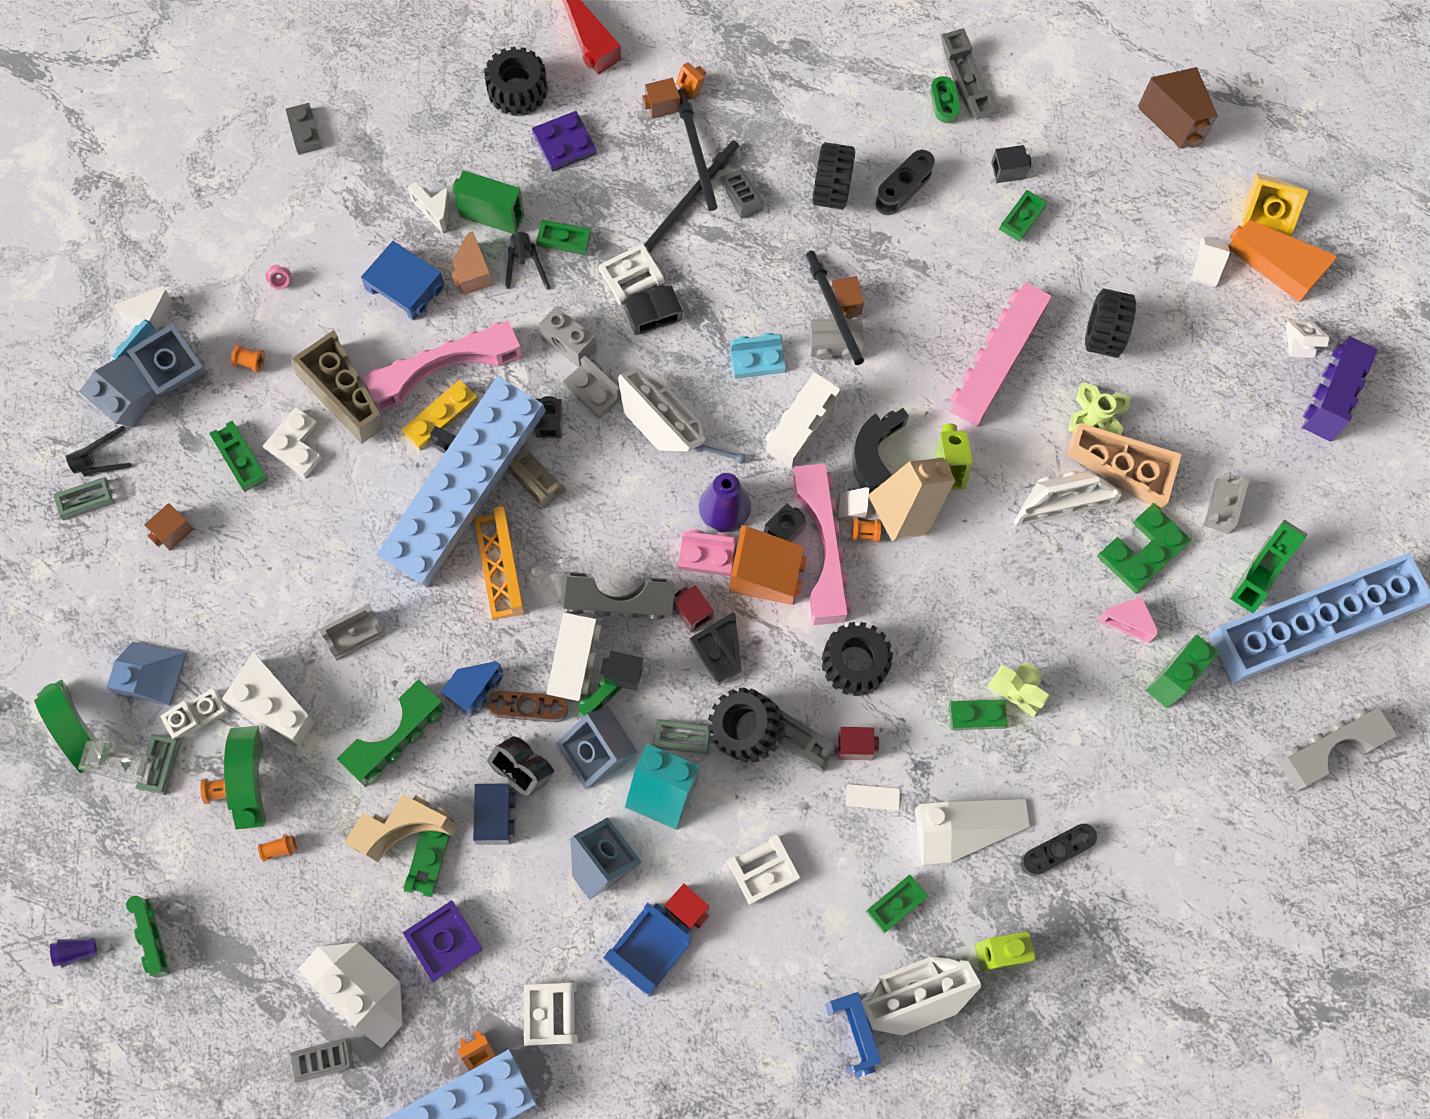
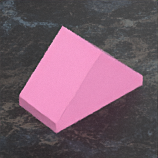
M1142 596L1106 609L1099 618V622L1147 643L1158 632Z

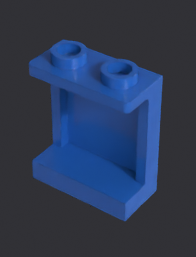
M392 241L361 276L367 291L372 294L377 291L404 309L412 320L425 312L430 300L434 296H438L444 287L440 271L395 241Z
M647 902L642 912L603 958L649 997L692 943L693 939L689 936L691 930L680 921L676 924L667 918L669 913L658 903L652 906Z
M856 992L826 1003L825 1007L828 1016L845 1011L861 1059L859 1064L846 1068L847 1074L855 1073L857 1078L876 1072L875 1065L881 1064V1059L859 993Z

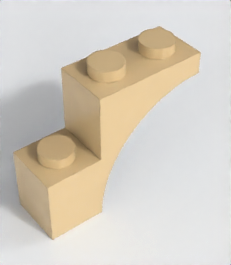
M403 794L388 819L376 813L373 818L362 813L344 843L370 859L379 862L394 844L409 835L424 831H438L452 836L458 826L450 820L452 815L444 809L436 807L434 811L428 808L430 803L415 795L411 799Z

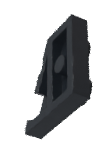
M734 612L689 638V642L718 686L741 672L736 615Z

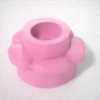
M273 265L270 267V271L266 272V281L274 289H284L291 282V272L287 267Z

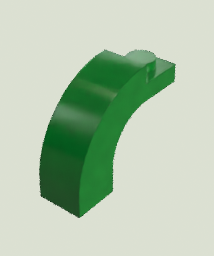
M1284 519L1257 552L1237 583L1230 599L1249 612L1255 613L1269 595L1274 581L1285 564L1306 539L1307 533Z
M61 679L56 683L45 686L37 694L38 698L34 699L35 705L50 734L65 756L81 774L106 758L102 745L80 717L65 682Z
M259 725L230 728L226 739L224 753L225 793L228 810H232L235 830L263 827L266 822L259 786V763L263 753Z

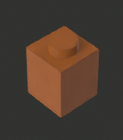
M673 77L645 84V95H642V102L645 110L649 109L652 119L679 112L680 96Z
M857 276L832 280L831 288L845 319H853L861 315L864 300Z
M170 503L165 505L144 524L151 532L147 535L148 538L158 547L163 544L169 551L194 530L190 523Z

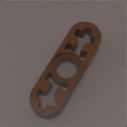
M495 691L489 696L487 702L491 714L498 718L557 723L563 721L568 714V706L565 699L548 694ZM499 698H504L507 704H513V698H516V712H512L511 706H503L502 710L498 711L496 705L493 704L499 702ZM528 699L533 700L536 703L535 710L529 714L523 713L520 710L521 703ZM540 701H544V707H553L554 703L557 702L563 710L558 711L557 715H552L551 710L543 709L544 714L539 715L541 711Z

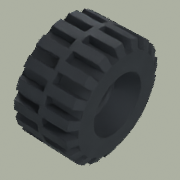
M510 47L511 50L504 48L500 50V54H493V60H488L486 63L487 68H485L484 74L489 100L497 110L501 108L504 114L511 112L512 116H517V113L527 115V111L534 112L537 110L536 106L541 107L543 99L547 97L548 86L545 65L542 64V59L539 56L536 57L535 52L532 50L527 52L526 48L523 47L520 50L516 49V47ZM514 78H523L526 80L525 82L518 85H511L506 83L507 81Z
M828 142L822 144L812 197L814 205L844 210L846 207L856 154L853 146Z
M1105 288L1098 293L1087 325L1085 336L1086 351L1115 358L1120 357L1127 346L1135 319V295Z
M849 622L848 627H845L844 624L838 627L837 632L833 631L829 640H827L822 654V670L826 671L825 678L827 681L831 680L833 682L832 687L836 690L838 687L842 688V693L846 695L849 691L853 692V696H859L861 692L867 695L871 693L872 689H878L886 679L892 666L893 652H890L892 647L890 641L885 642L886 635L883 632L878 634L876 626L872 625L871 629L867 628L866 622H860L859 626H856L855 622ZM850 647L862 648L870 655L872 667L865 671H854L844 664L841 653Z
M739 688V691L732 689L728 691L729 696L722 695L718 699L721 702L718 705L714 703L712 707L715 710L714 714H709L708 718L712 722V725L708 726V732L714 734L710 738L717 745L716 748L732 758L747 763L749 760L759 762V757L766 759L770 756L768 753L770 750L773 752L777 750L778 747L775 744L777 740L782 742L783 736L780 735V731L785 730V724L780 722L784 717L778 711L779 707L776 703L751 688L750 690ZM754 711L757 718L754 731L748 737L739 740L736 732L738 721L746 713Z

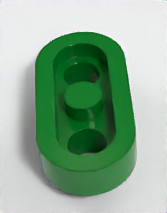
M937 77L933 80L930 89L935 115L941 122H954L958 118L961 108L955 83L949 77Z

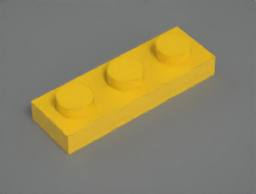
M459 379L401 429L402 433L421 450L432 441L430 433L435 426L445 430L478 401V398Z

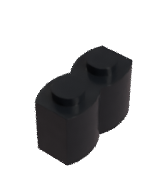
M659 285L654 287L649 293H634L624 301V310L634 335L648 333L658 327L669 326L682 320L683 311L672 286Z
M512 736L496 745L487 759L490 767L497 774L508 778L514 789L525 796H530L544 787L555 772L545 758L534 754L531 747L524 740L516 736Z

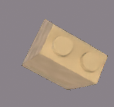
M943 457L910 461L868 496L892 541L925 536L929 533L955 479L951 473L950 466Z

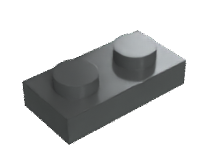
M306 103L286 108L298 155L322 149L310 104Z

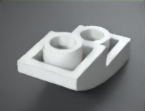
M211 688L189 703L186 701L181 702L160 715L170 736L175 740L203 728L229 712L217 690Z

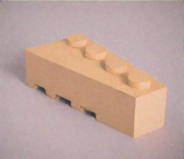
M1079 423L1074 429L1066 453L1070 458L1150 505L1154 503L1159 509H1162L1169 501L1182 455Z

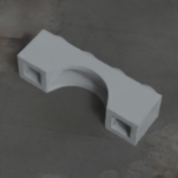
M1379 707L1370 712L1367 708H1364L1352 715L1354 721L1349 724L1342 720L1329 728L1332 732L1324 737L1322 733H1319L1306 740L1309 746L1301 749L1297 745L1284 752L1287 758L1278 762L1296 792L1329 774L1328 756L1335 745H1349L1365 754L1398 736Z

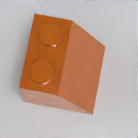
M741 525L729 592L792 605L794 596H800L802 581H797L799 571L804 572L807 556H802L804 547Z

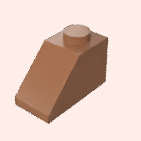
M469 232L452 261L455 272H452L451 276L455 287H461L463 295L492 286L490 273L474 232Z

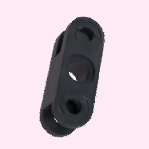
M922 149L915 151L879 186L875 202L879 213L893 215L929 181L935 163L931 152Z

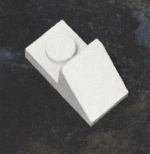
M417 182L411 184L408 190L413 203L442 233L447 231L450 209L448 188H444L433 196L426 187L422 189Z
M1287 321V336L1291 357L1314 358L1318 346L1328 347L1329 336L1313 321Z
M869 488L840 493L838 520L853 521L854 517H858L862 521L880 519L868 496Z

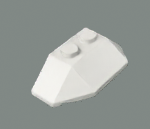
M634 368L619 375L618 381L625 415L658 450L687 452L705 442L700 421L666 385L651 376L643 374V371L639 368Z
M1073 471L1056 479L1045 477L1036 483L1014 523L1015 526L1115 505L1122 494L1119 489L1089 472L1078 474L1077 471Z
M359 943L320 946L299 967L298 970L308 982L351 1024L379 1047L383 1048L403 1026L401 982Z
M928 957L877 977L866 997L861 1002L867 1020L873 1030L903 1036L957 1015L981 988V983L969 961L960 960L958 962L947 958Z

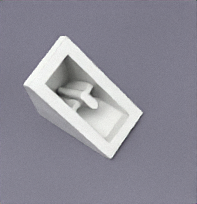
M1202 237L1191 281L1211 287L1217 286L1230 253L1227 243Z
M161 286L114 306L125 322L139 325L143 320H146L153 329L158 331L173 301L165 287Z

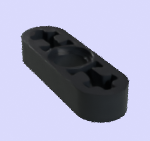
M1079 824L1027 851L1021 858V868L1030 876H1038L1093 847L1097 841V833L1092 826ZM1078 830L1082 834L1087 832L1089 838L1086 839L1087 844L1081 841L1072 846L1070 841L1080 835ZM1060 842L1065 846L1066 854L1064 857L1059 858L1052 853L1051 847L1053 843ZM1045 854L1048 858L1038 864L1039 870L1035 866L1030 867L1028 864L1031 861L1030 855L1036 859Z

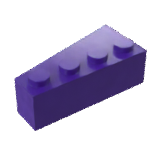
M1351 336L1343 344L1338 342L1331 354L1334 357L1333 362H1329L1322 373V377L1325 379L1323 383L1317 385L1312 397L1316 399L1313 404L1310 403L1303 414V418L1306 419L1302 426L1303 429L1330 442L1351 421L1353 415L1350 413L1356 407L1359 400L1356 397L1366 382L1362 379L1369 373L1378 349Z

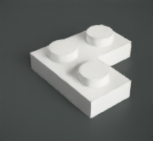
M296 407L262 446L267 453L304 478H307L322 459L320 454L304 444V441L318 424L316 420Z

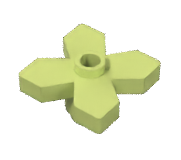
M1084 382L1081 383L1076 400L1084 410L1073 413L1068 431L1073 432L1077 425L1082 423L1122 436L1124 428L1116 417L1127 413L1131 396L1118 392L1113 395L1100 394L1097 386Z
M1027 662L1017 666L1015 671H1012L1005 665H1001L987 686L1000 696H1004L1010 702L1017 704L1020 709L1033 717L1050 696L1038 687L1041 682V671Z

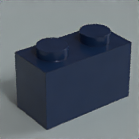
M509 783L475 784L473 841L476 845H510V837H515L516 822L515 819L511 820V808H516V791H511Z

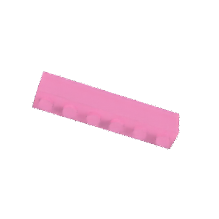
M1024 282L1020 290H1014L1008 301L1011 303L1009 310L1006 308L1002 310L997 320L1000 323L997 329L992 328L986 338V342L989 344L986 349L981 347L974 359L977 362L975 368L969 367L962 381L965 382L962 390L958 387L950 400L954 403L951 413L978 427L1052 297L1051 295Z

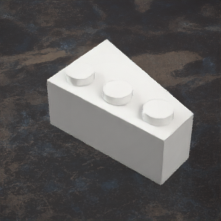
M814 372L792 406L782 415L781 422L777 428L773 427L765 439L767 441L766 452L792 468L835 412L840 389Z
M568 612L563 613L547 690L548 695L580 701L583 699V695L589 693L591 679L587 678L589 670L594 668L596 660L594 649L596 641L599 642L601 636V617Z
M254 652L222 698L231 708L298 746H301L315 724L313 719Z

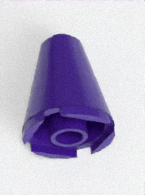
M731 473L718 475L704 490L699 500V514L703 522L718 532H733L741 528V525L745 524L751 512V501L739 479Z

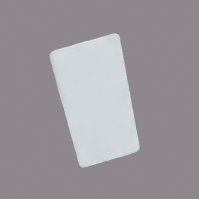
M847 784L846 806L899 810V788Z

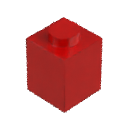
M684 883L665 904V909L690 930L694 926L700 929L710 917L706 913L710 906Z

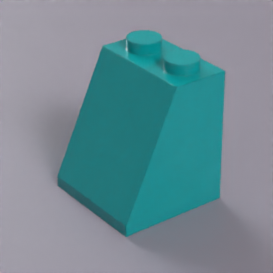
M647 743L635 768L625 808L676 830L698 781L699 765Z

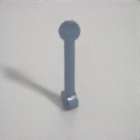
M704 443L694 448L697 452L704 450L735 459L740 464L746 461V456L743 453L733 454L706 446Z

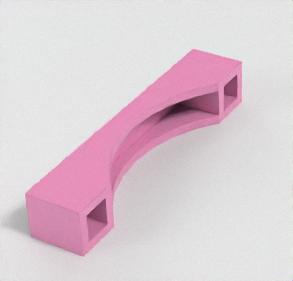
M508 320L503 323H494L489 328L479 332H470L464 338L456 341H447L435 349L423 350L414 357L399 359L385 368L373 369L362 377L379 412L402 404L408 393L421 380L444 367L470 362L486 363L499 367L522 358V353Z
M825 463L794 466L792 478L795 500L813 519L820 533L823 545L824 564L822 573L809 599L812 624L845 622L847 613H851L849 597L844 595V588H847L846 572H841L840 562H843L842 546L837 547L836 537H840L838 521L834 522L833 513L836 512L835 497H830L829 488H832L833 485L832 474L826 471Z

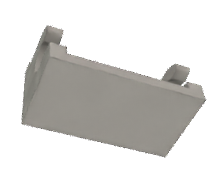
M1227 472L1220 479H1216L1203 526L1229 534L1238 524L1250 478L1244 475L1239 477V480L1231 479V472Z
M369 604L319 629L336 661L386 635Z

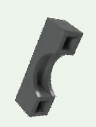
M563 571L560 604L563 609H567V612L572 614H583V611L586 610L594 611L595 615L610 616L611 612L621 613V616L635 618L637 614H648V618L664 619V616H672L675 583L671 579L644 577L640 585L631 593L624 596H610L598 589L591 573Z

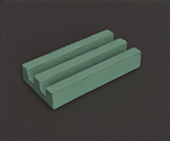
M103 477L53 494L59 517L64 521L114 504L115 500L112 497L109 480ZM103 487V490L88 495L84 494L76 499L62 503L63 500Z
M657 719L653 746L665 750L708 755L711 733L708 732V725ZM661 727L704 732L705 737L662 732ZM660 738L704 743V746L660 741Z
M151 734L136 784L137 790L166 795L181 744L180 739L173 740L172 737ZM159 741L162 744L155 762L150 785H147L146 782ZM169 743H170L171 745H170V749H169V752H168V756H167V759H166V762H165V766H164V769H163V773H162V776H161V780H160L159 786H157L158 780H159V777H160V773H161V770H162V767H163V763H164V760H165V756H166V753H167V749H168V746H169Z

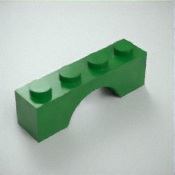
M419 679L398 698L402 708V719L399 727L390 737L379 742H366L356 739L337 758L364 787L368 783H375L383 774L382 770L389 763H395L402 756V750L409 743L414 744L421 738L424 733L422 730L429 723L434 724L442 717L443 710L445 709L443 702Z

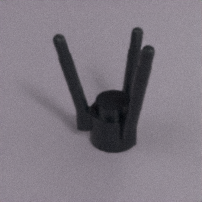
M525 232L512 234L510 237L511 246L508 247L505 288L510 289L514 256L519 258L520 263L523 265L525 264V258L531 254L545 288L550 289L548 279L536 253L535 244L531 243L529 234Z
M120 426L88 446L66 455V461L74 474L82 472L83 476L86 477L93 473L131 468V463L91 468L95 460L90 451L124 431L125 426Z

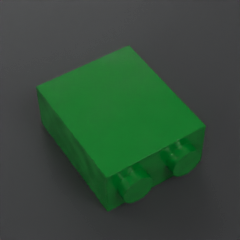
M463 170L460 178L454 181L452 188L460 217L511 234L516 233L525 215L520 188Z
M1196 634L1177 651L1145 691L1168 708L1190 689L1219 651Z

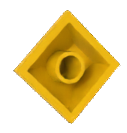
M1255 173L1247 195L1241 226L1244 227L1249 220H1252L1291 237L1308 190L1279 178Z

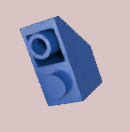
M494 661L457 669L442 689V695L446 700L472 716L475 710L480 711L486 703V695L491 687L495 689L503 678L501 664Z

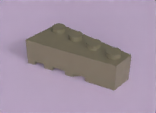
M335 330L292 358L295 374L361 444L382 430L380 413L366 387L362 384L359 374L350 362L347 352L338 340Z

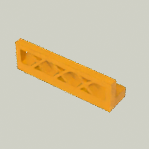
M504 506L493 508L494 515L474 518L492 620L524 614ZM496 522L497 531L492 538L482 533L481 525ZM492 545L499 548L502 554L496 563L486 556ZM488 564L493 567V568L490 570V572H489ZM496 570H499L506 576V581L501 588L491 583V577ZM493 589L497 591L495 596L493 595ZM501 595L510 599L511 609L496 612L495 603Z

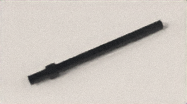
M679 89V115L684 120L708 210L714 211L718 206L694 124L693 107L688 102L686 91Z
M732 140L722 152H718L712 159L713 163L707 169L710 181L719 170H723L729 164L730 157L739 148V144L735 140ZM700 179L644 243L648 252L653 250L702 192Z
M809 251L806 253V257L811 266V275L814 280H817L854 364L861 365L864 362V358L826 277L827 271L825 266L819 262L815 251Z

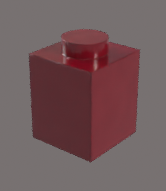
M696 585L690 589L684 587L674 595L673 608L690 633L713 619L714 611Z
M840 727L838 732V760L871 761L874 753L879 752V736H874V727Z

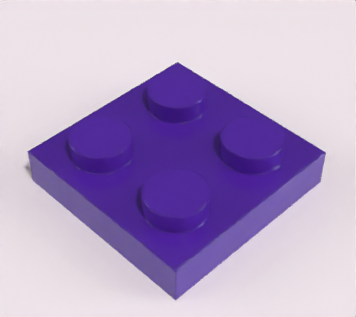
M577 110L532 127V133L552 172L597 154L596 147Z
M453 900L402 932L433 983L483 950Z

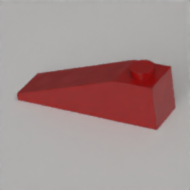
M562 0L583 54V61L587 67H592L597 74H600L621 61V45L581 0Z

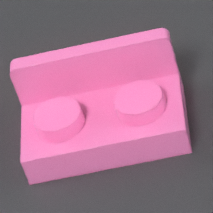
M691 529L688 532L683 531L678 570L731 576L736 538L726 533L704 534L703 531Z

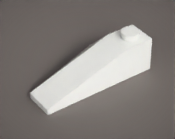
M1026 799L939 802L919 804L915 809L922 866L952 863L1030 827Z

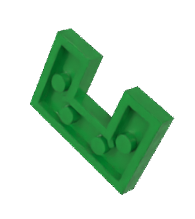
M1154 503L1133 522L1151 540L1144 549L1135 554L1117 536L1097 556L1135 594L1192 540Z

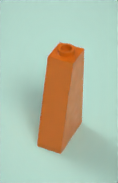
M1249 220L1244 227L1239 225L1232 232L1230 238L1233 240L1228 246L1231 252L1298 302L1303 299L1337 258L1334 254L1252 220Z

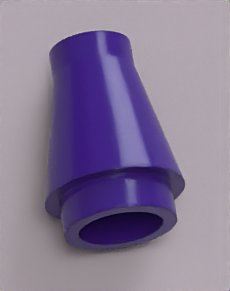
M95 938L57 939L56 943L50 944V957L53 967L61 966V968H64L87 957L97 955Z

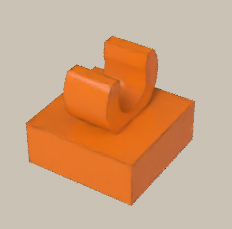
M687 62L681 66L676 84L681 89H684L686 94L692 99L699 95L704 82V75L707 72L701 66L694 68Z
M478 1030L474 1032L476 1039L466 1043L464 1038L460 1039L461 1047L457 1049L469 1071L496 1057L491 1044L485 1035H481Z

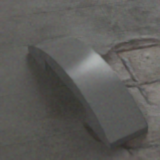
M962 28L942 34L943 49L952 78L970 113L976 120L999 113L1000 110L991 90H986L971 55L973 48L965 29Z

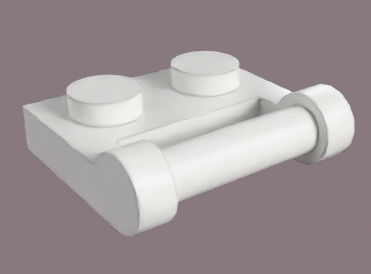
M643 243L598 265L600 273L619 305L624 304V301L634 293H640L654 285L659 286L665 283L662 273ZM647 271L651 274V276L623 290L620 287L621 284Z
M777 834L768 837V841L737 857L733 855L726 859L749 906L800 879ZM772 851L776 852L777 858L746 874L743 873L741 867Z
M577 983L524 985V1046L578 1044V1034H575L574 993L577 992ZM554 993H563V1035H555Z

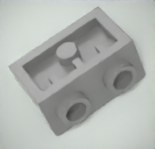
M586 356L581 358V366L563 381V386L598 419L621 400L619 382L612 376H606L600 364L595 360L590 361Z

